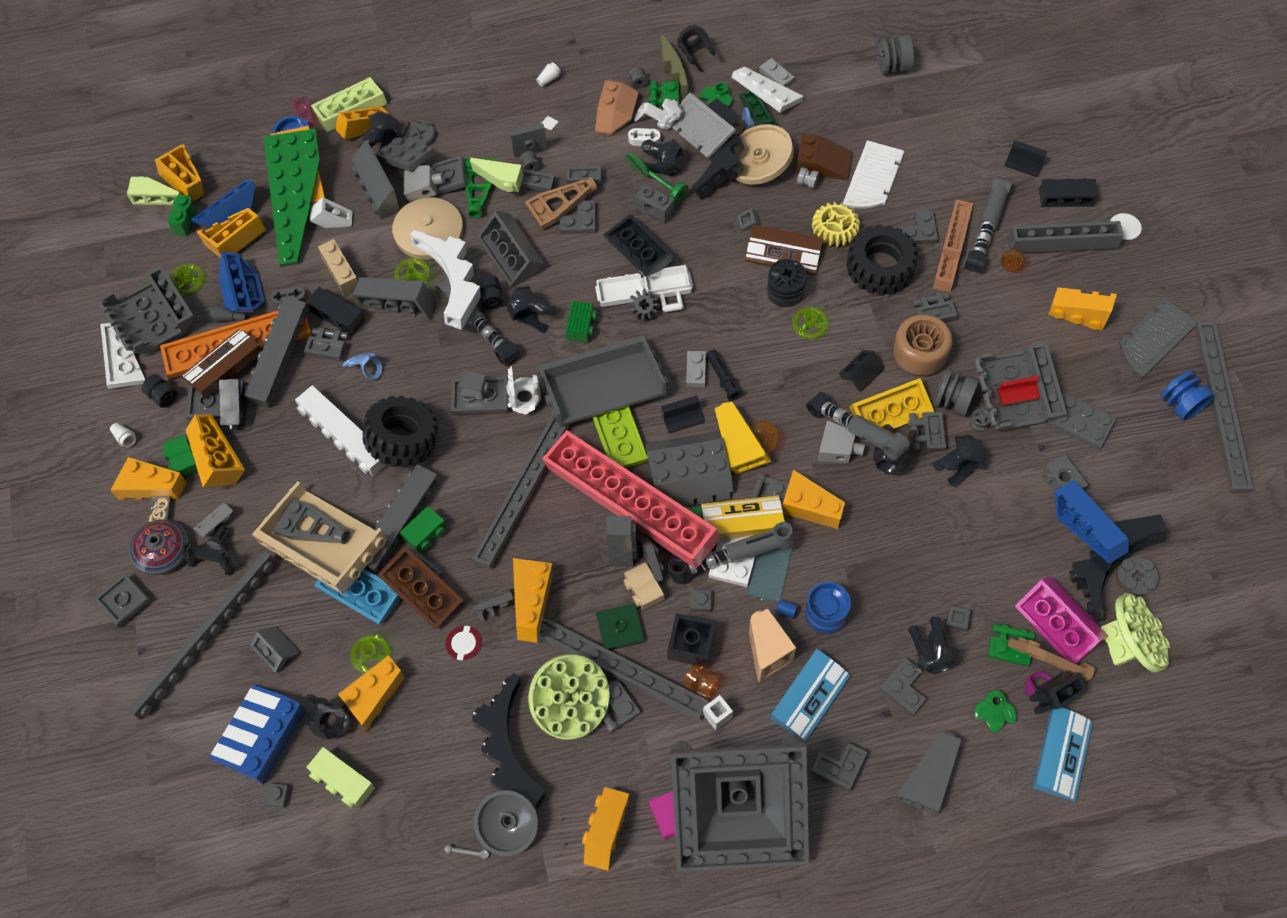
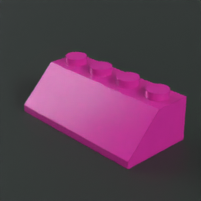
M1051 576L1041 579L1015 605L1065 660L1074 664L1080 662L1108 637Z

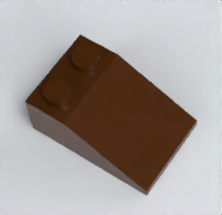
M802 133L796 173L799 174L801 168L804 167L810 172L818 171V177L847 180L852 151L820 135Z

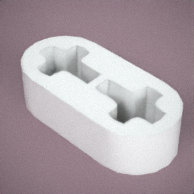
M634 128L628 133L629 143L634 146H641L643 141L648 139L656 143L661 141L660 132L656 129Z

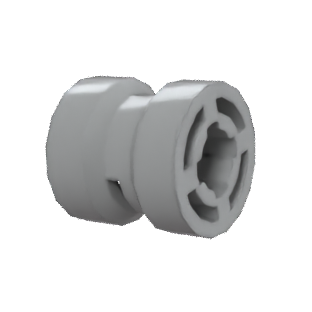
M802 167L798 175L797 184H805L809 188L814 189L819 172H810L807 168Z

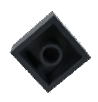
M676 613L667 650V659L707 668L716 631V621Z

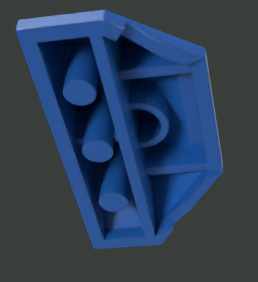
M246 179L191 220L198 225L213 227L212 224L216 222L218 224L229 220V216L246 208L251 209L255 189L254 181Z
M221 252L219 283L225 308L235 312H254L265 302L258 273L249 263L242 259L243 257L239 253Z

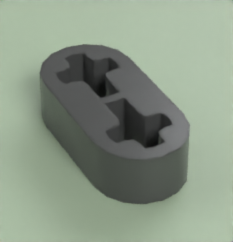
M302 287L279 289L271 294V301L277 308L280 302H283L284 297L305 302L307 298Z

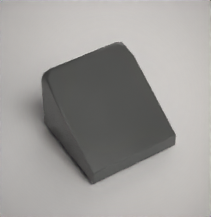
M753 208L737 216L742 231L751 230L753 225L761 226L759 215Z

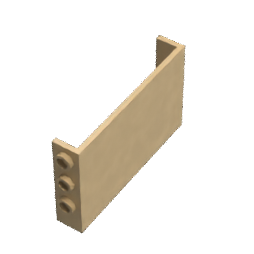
M298 481L252 534L259 544L341 594H344L360 576L364 568L371 563L373 557L384 547L388 540L382 529L378 528L375 531L307 492ZM292 499L311 505L340 527L349 529L351 536L346 544L301 541L281 537L272 530ZM306 516L297 530H309L314 519ZM322 523L316 534L325 535L329 526Z

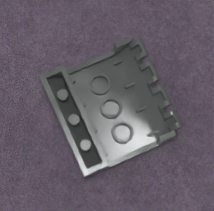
M162 265L146 273L150 281L147 284L118 299L112 291L102 296L104 300L98 303L103 313H106V318L111 326H113L118 338L121 339V343L126 351L151 354L160 349V345L173 342L184 336L194 319V315Z
M1047 342L1028 345L1024 350L993 356V353L981 354L974 360L977 373L981 374L978 377L981 389L986 392L983 395L987 410L991 411L988 413L991 426H995L996 430L1006 431L1041 424L1067 415ZM1040 376V380L1036 383L1040 396L1038 400L1001 407L997 388L1003 382Z
M719 431L644 443L653 486L669 498L678 502L683 507L694 506L693 499H697L698 505L713 502V495L716 496V501L730 499V493L733 492L731 472L723 438Z

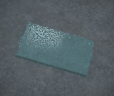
M777 548L756 556L747 596L760 598L762 601L769 600L779 603L791 548Z

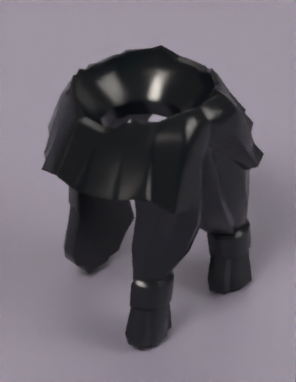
M689 25L680 33L677 39L678 48H681L690 64H695L700 72H704L693 52L705 45L713 57L716 55V51L709 41L708 34L702 27L697 25ZM697 35L695 40L688 41L691 36Z
M381 110L368 115L371 127L363 134V142L368 141L369 145L381 140V149L392 143L397 137H400V125L396 118Z
M674 138L664 143H656L650 139L645 140L641 145L643 152L647 155L658 157L660 162L655 164L643 163L649 170L663 173L666 176L677 173L683 165V147Z
M530 286L517 287L506 304L507 312L513 321H521L541 333L545 332L547 325L535 320L532 313H538L539 315L548 313L551 316L555 313V307L550 306L548 301L539 300L533 296Z
M889 424L882 427L891 433L894 430ZM912 430L908 433L910 447L896 460L890 459L882 449L876 447L873 453L876 468L885 474L892 475L905 472L913 460L911 454L917 430Z
M972 435L955 436L957 449L932 463L937 471L943 467L947 470H956L958 467V472L948 478L949 484L953 487L957 486L974 469L985 468L987 452Z
M933 616L929 620L932 626L928 636L929 642L921 637L917 625L911 626L908 629L918 653V666L934 675L953 668L957 663L959 654L958 648L947 646L945 632L941 627V619L938 616Z
M313 694L307 695L306 698L315 704L307 712L306 722L313 735L331 740L338 735H343L348 730L350 717H348L349 712L346 711L347 706L345 704L342 705L336 699L329 702L326 698H318ZM327 713H332L336 717V723L330 729L320 724L321 718Z

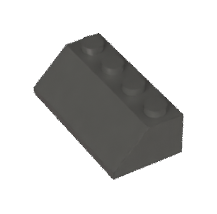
M365 141L351 159L353 163L351 169L354 176L359 177L358 183L361 189L365 188L364 194L368 202L371 201L373 203L371 207L374 214L378 213L379 217L383 219L398 213L400 209L391 183L368 141Z
M495 211L477 235V239L510 287H514L534 277L544 265L543 260L510 213Z

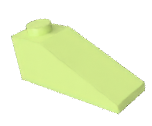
M476 158L470 159L474 172L501 190L519 192L524 176L521 165Z
M142 176L131 177L127 191L132 204L173 205L175 197L180 195L178 191L149 177Z

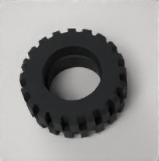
M882 224L876 225V227H867L866 231L863 229L858 232V235L854 236L850 244L847 257L848 275L851 276V280L855 284L858 283L859 288L862 290L866 289L868 293L872 294V292H875L877 295L887 293L889 295L893 294L894 291L899 292L910 283L914 276L918 261L916 244L906 232L903 233L902 229L898 227L895 229L892 228V225L882 226ZM873 253H885L892 256L897 261V264L889 267L877 266L870 262L867 256Z
M389 396L387 399L378 400L377 403L375 402L367 410L364 419L362 441L367 452L371 453L375 460L379 459L380 463L384 465L387 463L390 464V467L395 468L396 466H401V468H407L408 465L416 466L419 462L422 463L427 460V457L433 453L438 432L437 418L434 413L432 414L433 411L428 406L425 407V404L421 401H415V398ZM399 427L407 429L413 434L401 436L393 434L387 429Z

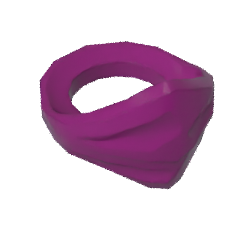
M1041 671L1032 673L1026 681V695L1031 696L1035 693L1034 689L1036 688L1033 685L1035 678L1041 677L1048 681L1052 677Z

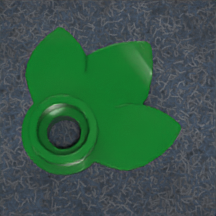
M723 82L717 83L714 87H706L699 94L700 98L707 100V105L716 98L728 107L732 103L729 87Z
M997 690L988 692L985 700L979 702L974 711L975 719H985L993 733L999 731L1005 721L1015 724L1017 719L1014 706L1006 702L1004 694ZM994 697H997L999 699V703L997 705H995L992 701Z

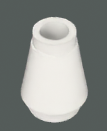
M547 64L536 81L543 87L558 78L561 71L556 64Z
M114 423L110 427V431L120 446L128 448L136 442L133 431L119 423Z

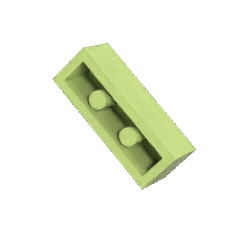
M324 747L306 767L311 772L309 776L317 783L323 781L327 784L325 788L333 795L339 793L343 796L341 800L349 807L355 805L357 808H360L375 789L370 781Z

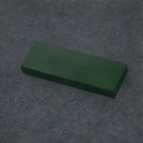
M751 91L739 94L742 104L749 109L755 126L774 125V120L757 95Z

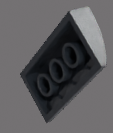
M629 214L603 234L644 276L655 274L675 262L672 252L632 214Z

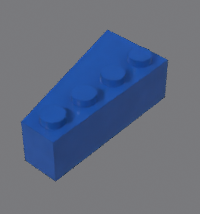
M1075 480L1055 490L1056 518L1107 563H1111L1129 552V539L1127 535L1113 523Z

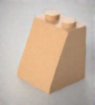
M768 608L764 611L759 610L755 612L750 619L749 637L757 680L760 683L793 662L796 647Z

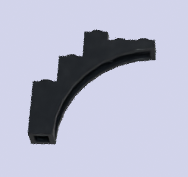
M718 98L714 99L707 107L734 127L736 131L715 152L707 170L692 185L700 200L727 178L733 181L744 171L740 159L736 156L745 150L741 138L737 136L745 129L742 118Z
M1161 514L1113 522L1129 539V552L1113 562L1107 563L1094 550L1089 551V560L1072 562V570L1069 571L1071 583L1075 582L1077 590L1082 589L1084 598H1088L1087 610L1089 615H1093L1094 622L1103 621L1102 592L1112 571L1134 552L1150 545L1165 542L1166 528Z
M512 673L510 678L507 677L502 684L503 689L499 695L496 694L492 698L491 707L483 703L480 708H476L472 715V722L474 727L490 735V738L487 737L482 743L481 752L483 756L500 766L491 775L492 786L497 790H513L523 794L532 802L537 811L547 795L546 790L533 781L521 768L510 744V711L514 697L522 684L520 676Z

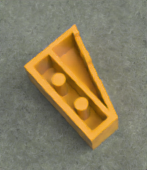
M184 144L155 159L158 174L181 195L191 196L193 201L204 195L201 179Z
M249 208L229 216V220L218 224L216 222L212 224L213 227L210 229L197 231L204 245L219 258L221 252L237 253L266 230L259 216Z
M1057 288L1048 315L1070 321L1074 324H1080L1093 330L1102 331L1112 312L1117 294L1111 293L1110 296L1099 295V292L1095 291L1092 294L1081 293V290Z
M128 457L111 488V492L118 500H124L125 498L142 500L143 498L161 496L179 499L187 482L179 472Z
M388 655L338 695L367 732L371 727L370 724L381 713L382 707L393 696L405 677Z

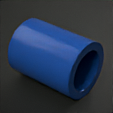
M780 599L776 613L794 618L797 605Z

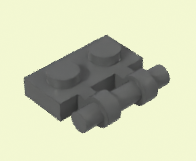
M937 292L927 297L923 295L919 296L918 299L912 300L913 307L920 306L916 309L917 315H932L943 322L955 320L958 316L952 300L944 301L949 299L948 292Z
M326 327L312 328V335L317 336H309L304 350L305 355L341 360L346 346L345 342L341 341V339L348 340L349 333L342 332L339 329L335 331L327 330Z
M923 412L922 419H917L916 413H910L908 428H910V431L917 430L913 451L920 450V443H925V451L945 450L946 442L942 412ZM918 427H923L924 435H919Z

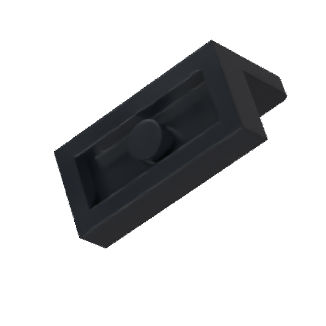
M1014 140L1005 162V167L1038 177L1048 151Z
M862 350L839 375L842 379L852 380L856 389L862 391L884 369V366L875 351Z
M698 396L661 406L662 417L668 433H674L704 423Z

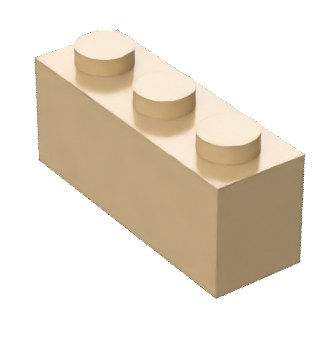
M330 240L318 246L323 261L344 297L352 294L358 280L335 240Z

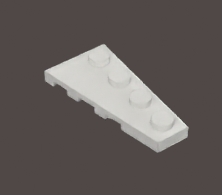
M742 67L732 74L733 79L778 112H782L803 100L804 96L746 67Z

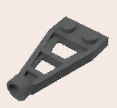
M292 499L272 530L281 537L301 541L346 544L351 536L349 529L340 527L311 505ZM306 516L314 519L309 530H297ZM322 523L329 526L325 535L316 534Z

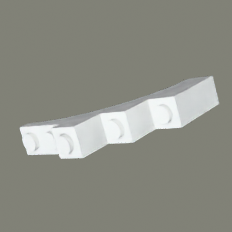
M413 230L410 235L412 246L434 258L449 278L451 293L448 305L444 311L445 324L462 330L481 297L480 286L470 282L474 275L473 264L463 260L467 254L466 242L450 236L447 241H444L441 238H435L424 232Z

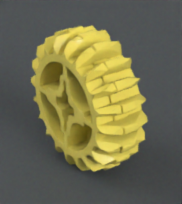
M835 202L833 205L827 203L826 207L821 206L820 210L815 212L812 220V229L814 235L823 238V244L829 243V246L835 244L836 247L839 244L845 246L846 242L851 243L854 236L858 234L860 229L859 216L855 213L854 209L849 210V205L844 207L842 203L840 205H836Z

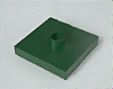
M635 603L596 612L604 648L615 650L644 643Z

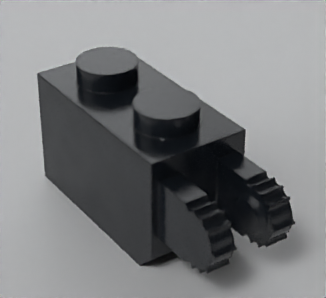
M1061 672L1034 689L1035 693L1029 696V699L1032 703L1039 701L1040 705L1033 709L1034 713L1038 715L1050 709L1063 708L1085 694L1087 690L1080 672Z

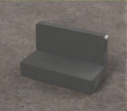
M275 626L257 631L250 644V647L274 673L282 670L287 659L299 654V651Z

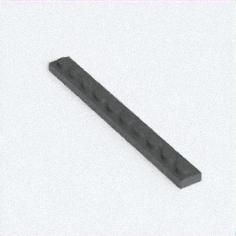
M1197 322L1195 328L1208 387L1215 394L1211 402L1231 492H1251L1253 485L1216 322Z
M551 416L472 560L474 563L489 569L492 568L547 468L542 458L565 431L568 430L571 423L559 426L557 420H553Z
M264 551L132 704L128 709L129 712L139 720L151 712L153 705L164 697L170 685L179 679L182 671L192 664L194 657L199 651L205 649L211 637L220 631L223 623L233 616L234 610L245 602L252 589H255L260 584L263 576L272 570L275 561L269 553Z
M545 617L543 618L539 635L541 641L567 654L586 657L596 663L604 673L697 721L700 720L703 715V707L709 703L708 700Z

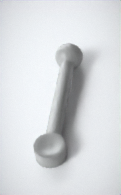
M446 845L444 848L446 853L481 856L482 859L489 857L487 850L479 852L454 848L451 845Z

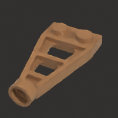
M590 177L586 180L540 193L525 201V204L543 230L558 222L561 217L567 214L589 193L594 192L598 188L593 178ZM576 190L578 195L568 201L564 194ZM560 198L563 201V205L556 211H551L547 201Z
M1020 637L1018 640H1009L1008 647L1068 672H1080L1083 680L1089 681L1094 675V666L1086 662L1080 666L1041 649V644Z

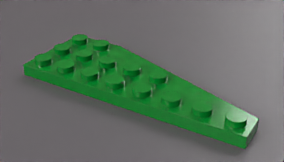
M315 128L263 136L278 258L281 267L297 265L300 260L303 246L302 241L314 196L313 191L318 178V168H320L321 164Z

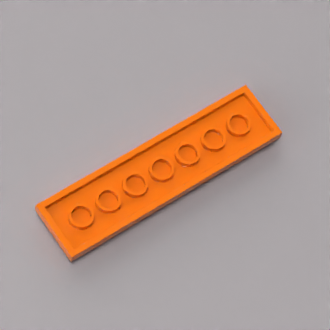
M278 310L160 345L168 378L171 379L184 374L238 329L255 340L263 351L265 337L267 334H270L272 329L271 323L277 317ZM307 316L297 340L312 336Z

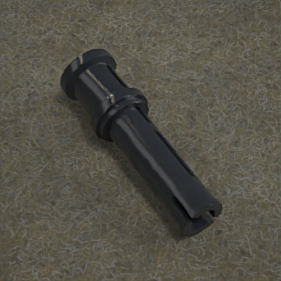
M716 349L708 351L706 357L719 377L720 387L727 393L728 401H734L741 397L743 394L742 390L737 387L736 379L728 373Z

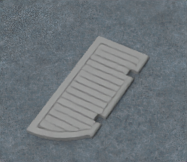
M691 93L681 102L679 106L682 111L681 115L671 126L676 132L681 130L679 135L697 150L702 146L700 152L707 158H710L736 131L734 127Z

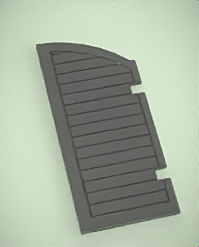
M1165 298L1154 307L1158 311L1157 313L1150 311L1129 331V334L1132 335L1131 338L1125 335L1118 342L1127 364L1141 379L1197 324L1194 319Z

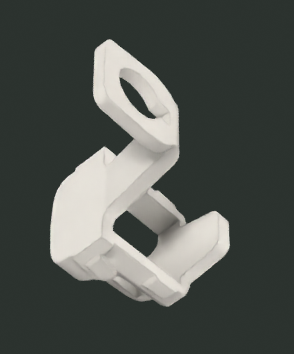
M665 99L662 105L663 111L650 103H643L638 108L633 120L636 122L645 113L658 120V127L668 130L680 117L682 111L678 107L676 100Z

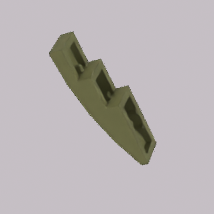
M660 36L664 72H671L672 81H679L681 97H686L688 95V84L680 58L665 36Z

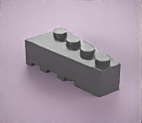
M360 277L353 292L354 298L361 306L379 310L385 307L393 313H398L399 311L407 312L408 316L416 317V314L422 315L425 320L431 319L437 304L424 282L419 280L408 281L404 279Z
M606 516L609 565L633 566V559H637L636 524L632 523L631 516Z

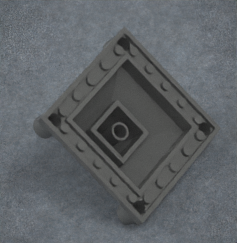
M788 735L782 740L781 745L693 750L692 746L686 741H677L672 745L671 764L677 872L809 865L806 743L799 736Z

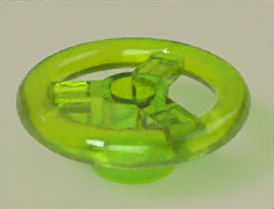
M419 258L404 259L394 270L395 280H419L425 283L430 274L426 262ZM413 263L421 265L424 273L418 272L414 268ZM408 264L406 274L400 277L399 272L401 268Z
M183 264L175 268L169 278L180 294H190L202 286L204 273L197 265ZM190 269L195 270L199 278H194ZM175 276H177V278H178V281H177L176 284H174ZM184 284H195L191 288L180 289Z
M805 307L794 314L792 327L799 336L814 339L826 332L828 319L821 310L814 307ZM804 314V325L799 328L797 320ZM818 315L821 317L823 322L818 321ZM808 328H821L816 333H805Z
M364 636L358 639L351 649V663L355 669L366 673L373 667L367 668L362 665L368 660L382 661L388 655L390 656V646L380 636ZM372 641L379 642L383 646L384 655L377 652V648ZM360 647L361 657L357 660L356 653Z

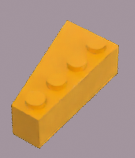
M195 414L186 428V433L202 486L236 485L245 471L243 465L211 414Z
M513 558L517 640L538 643L553 579L552 563Z

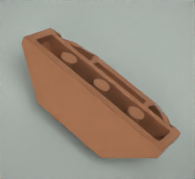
M605 80L597 109L595 133L613 135L616 130L632 120L639 93L626 81Z

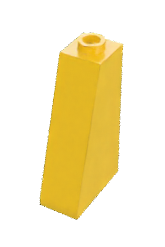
M725 402L715 408L729 467L735 474L771 462V458L733 402Z

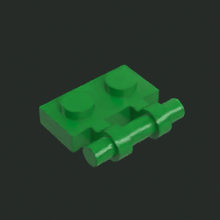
M651 81L649 86L650 104L655 107H662L663 111V102L665 99H669L671 101L676 100L679 107V81H662V87L657 86V81Z
M1003 623L1002 625L993 624L992 632L999 633V638L991 636L987 658L1029 667L1031 656L1008 647L1009 640H1006V636L1010 635L1018 637V639L1020 637L1033 641L1035 633L1028 632L1025 628H1011Z

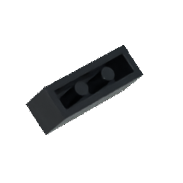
M1042 179L1039 188L1041 207H1094L1098 198L1096 179Z
M318 287L306 300L309 312L338 329L349 333L350 336L365 321L363 311L358 306L350 305L342 297L338 298L329 289L325 290Z

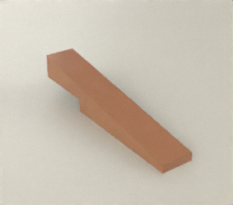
M957 199L955 201L933 289L951 292L973 203Z

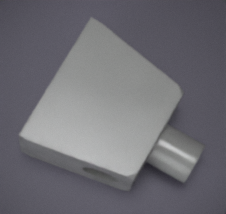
M429 165L418 166L411 172L404 170V196L409 202L435 196L437 194V184L445 183L444 174H436Z
M827 421L818 461L849 463L851 453L862 456L865 445L854 442L855 435L849 432L848 428Z

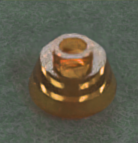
M1010 249L1001 256L1000 263L1006 271L1015 273L1024 268L1025 258L1020 250Z

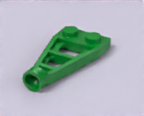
M464 158L465 189L469 204L468 216L478 219L482 216V211L494 184L488 180L484 184H473L471 177L480 175L473 171L470 162L471 158ZM476 158L498 162V158ZM472 191H483L482 198H472Z

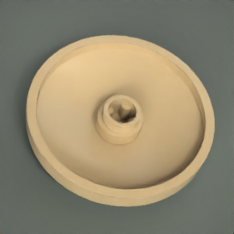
M758 125L738 135L742 140L745 150L736 157L740 159L744 171L735 180L753 185L765 183L783 173L791 163L794 146L789 134L781 127Z
M439 198L417 199L405 205L397 213L392 227L393 236L397 246L405 254L418 259H434L424 251L412 246L410 236L412 231L424 232L427 235L441 238L444 241H447L449 236L461 239L463 234L462 217L457 208L448 201Z

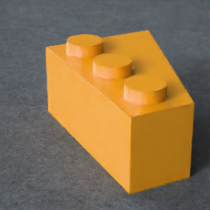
M793 470L782 505L783 514L838 529L845 502Z
M604 787L602 795L598 794L595 807H597L596 813L592 812L589 819L590 830L585 831L582 843L585 844L584 864L609 871L610 857L612 851H615V842L628 807V793Z

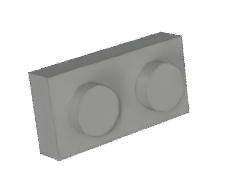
M772 58L759 67V72L765 77L784 87L794 82V76Z
M687 351L686 387H705L706 351Z
M223 503L193 529L201 537L208 536L214 532V527L220 522L224 523L227 521L233 511L228 505Z

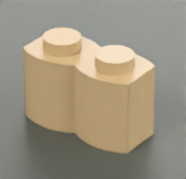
M646 562L624 573L625 579L623 583L628 591L631 590L634 596H632V599L637 607L640 606L644 611L664 601V594Z

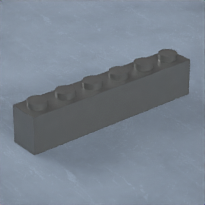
M1120 221L1012 226L1008 242L1011 253L1118 248L1124 235Z
M284 297L283 302H280L277 317L271 323L272 329L270 334H267L265 337L263 351H260L258 354V363L251 371V380L244 388V396L248 402L270 408L309 311L305 302Z
M418 464L414 470L412 469L409 472L407 481L399 487L397 496L389 502L387 511L378 519L374 529L375 531L378 528L382 529L388 540L384 547L373 557L371 563L364 569L377 576L385 567L402 541L399 532L419 515L440 483L436 473Z

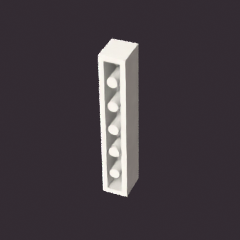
M313 385L295 399L298 405L297 410L303 416L307 415L314 427L317 428L319 426L322 429L323 435L327 439L332 438L334 440L333 443L339 450L344 449L347 452V457L352 462H358L359 468L365 474L369 473L374 477L386 466L380 463L379 459L375 460L371 453H368L362 441L363 431Z

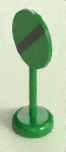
M631 153L625 154L627 162L634 170L643 176H652L671 190L669 197L674 199V205H677L684 198L688 190L686 183L680 182L673 187L649 170L639 158Z

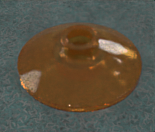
M758 421L751 424L750 427L758 440L765 439L762 446L769 455L775 450L779 442L777 428L767 421Z

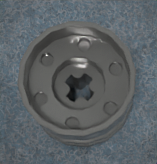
M909 34L897 35L895 41H893L892 37L878 39L877 60L882 74H887L889 71L894 73L896 66L900 72L913 68L914 51Z
M948 368L936 390L934 405L939 407L942 399L946 401L943 409H947L952 402L954 403L953 412L965 417L979 379L967 375L965 380L961 382L959 381L961 372L958 371L953 379L951 378L953 369Z

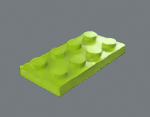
M629 406L592 417L607 457L625 469L648 462L647 454Z

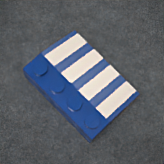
M252 685L209 756V759L263 785L306 710L301 703L284 695Z

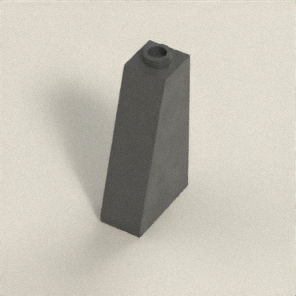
M940 732L899 790L895 800L937 815L941 808L961 739L951 732Z

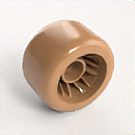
M919 314L909 317L902 322L896 333L893 345V354L896 362L902 369L913 375L926 376L936 373L943 368L948 360L953 341L951 331L941 319L935 316Z

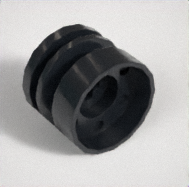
M787 258L772 264L768 274L767 295L773 304L787 308L801 302L804 297L807 276L804 266L794 259Z

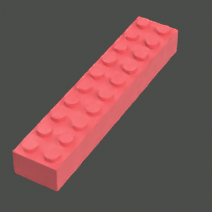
M567 430L542 458L550 471L615 515L631 516L632 523L636 524L637 530L695 569H697L721 539L717 528Z

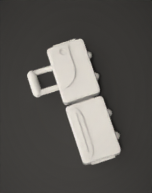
M686 265L665 268L649 276L643 275L642 278L637 273L599 279L596 281L597 286H595L597 299L601 307L635 302L630 296L633 295L638 298L635 291L638 290L642 296L643 289H646L647 296L652 291L653 294L650 298L652 299L656 296L658 299L660 298L662 310L670 312L683 309L684 305L681 295L692 293L693 283ZM677 296L678 303L666 305L665 297Z

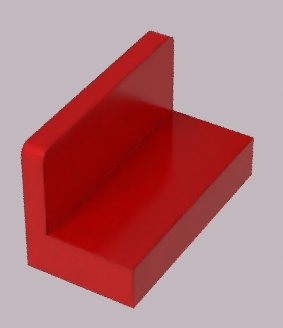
M1040 376L1003 382L997 388L1001 407L1038 400L1040 396L1036 383L1040 380Z

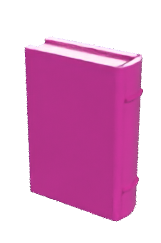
M672 791L649 801V806L664 840L675 836Z

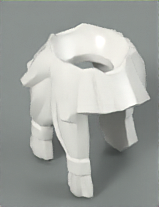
M511 366L508 369V383L506 386L509 397L507 405L513 411L525 415L533 411L541 401L539 378L537 375H532L533 378L521 377L513 382ZM523 390L529 391L532 394V398L528 402H521L517 398L518 393Z

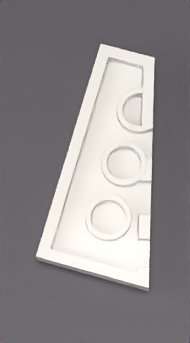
M110 323L100 324L108 389L143 384L145 378L134 353L126 351L121 343V339L118 338Z

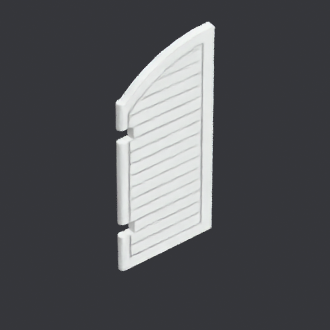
M867 140L843 201V206L849 205L850 208L864 209L885 205L888 195L883 193L890 192L899 168L898 165H895V162L901 163L904 151Z

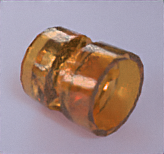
M694 662L688 670L682 686L691 691L697 690L698 695L708 700L715 691L721 676L712 671L706 672L705 667Z

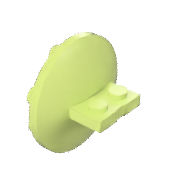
M1131 593L1119 596L1115 606L1117 620L1100 627L1108 635L1105 641L1109 646V652L1114 665L1119 666L1137 659L1151 672L1157 673L1166 669L1167 665H1169L1167 649L1170 648V644L1162 634L1161 629L1163 627L1161 621L1158 618H1154L1141 596L1137 597Z
M574 654L560 655L546 662L535 674L529 689V708L536 724L547 734L559 739H576L593 731L603 720L609 705L610 691L604 672L592 660Z

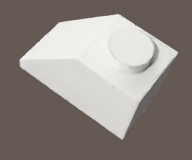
M322 197L311 207L310 221L324 228L350 227L352 225V211Z

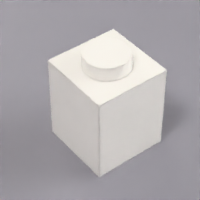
M720 695L703 707V715L715 730H718L732 719L733 711Z

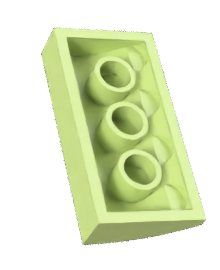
M368 78L311 105V108L324 129L329 132L336 129L338 112L384 106L387 102L384 93L371 78Z

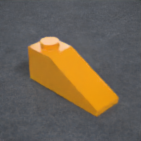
M382 106L338 112L335 130L344 139L359 137L371 127L368 115L380 110L385 113L388 112Z

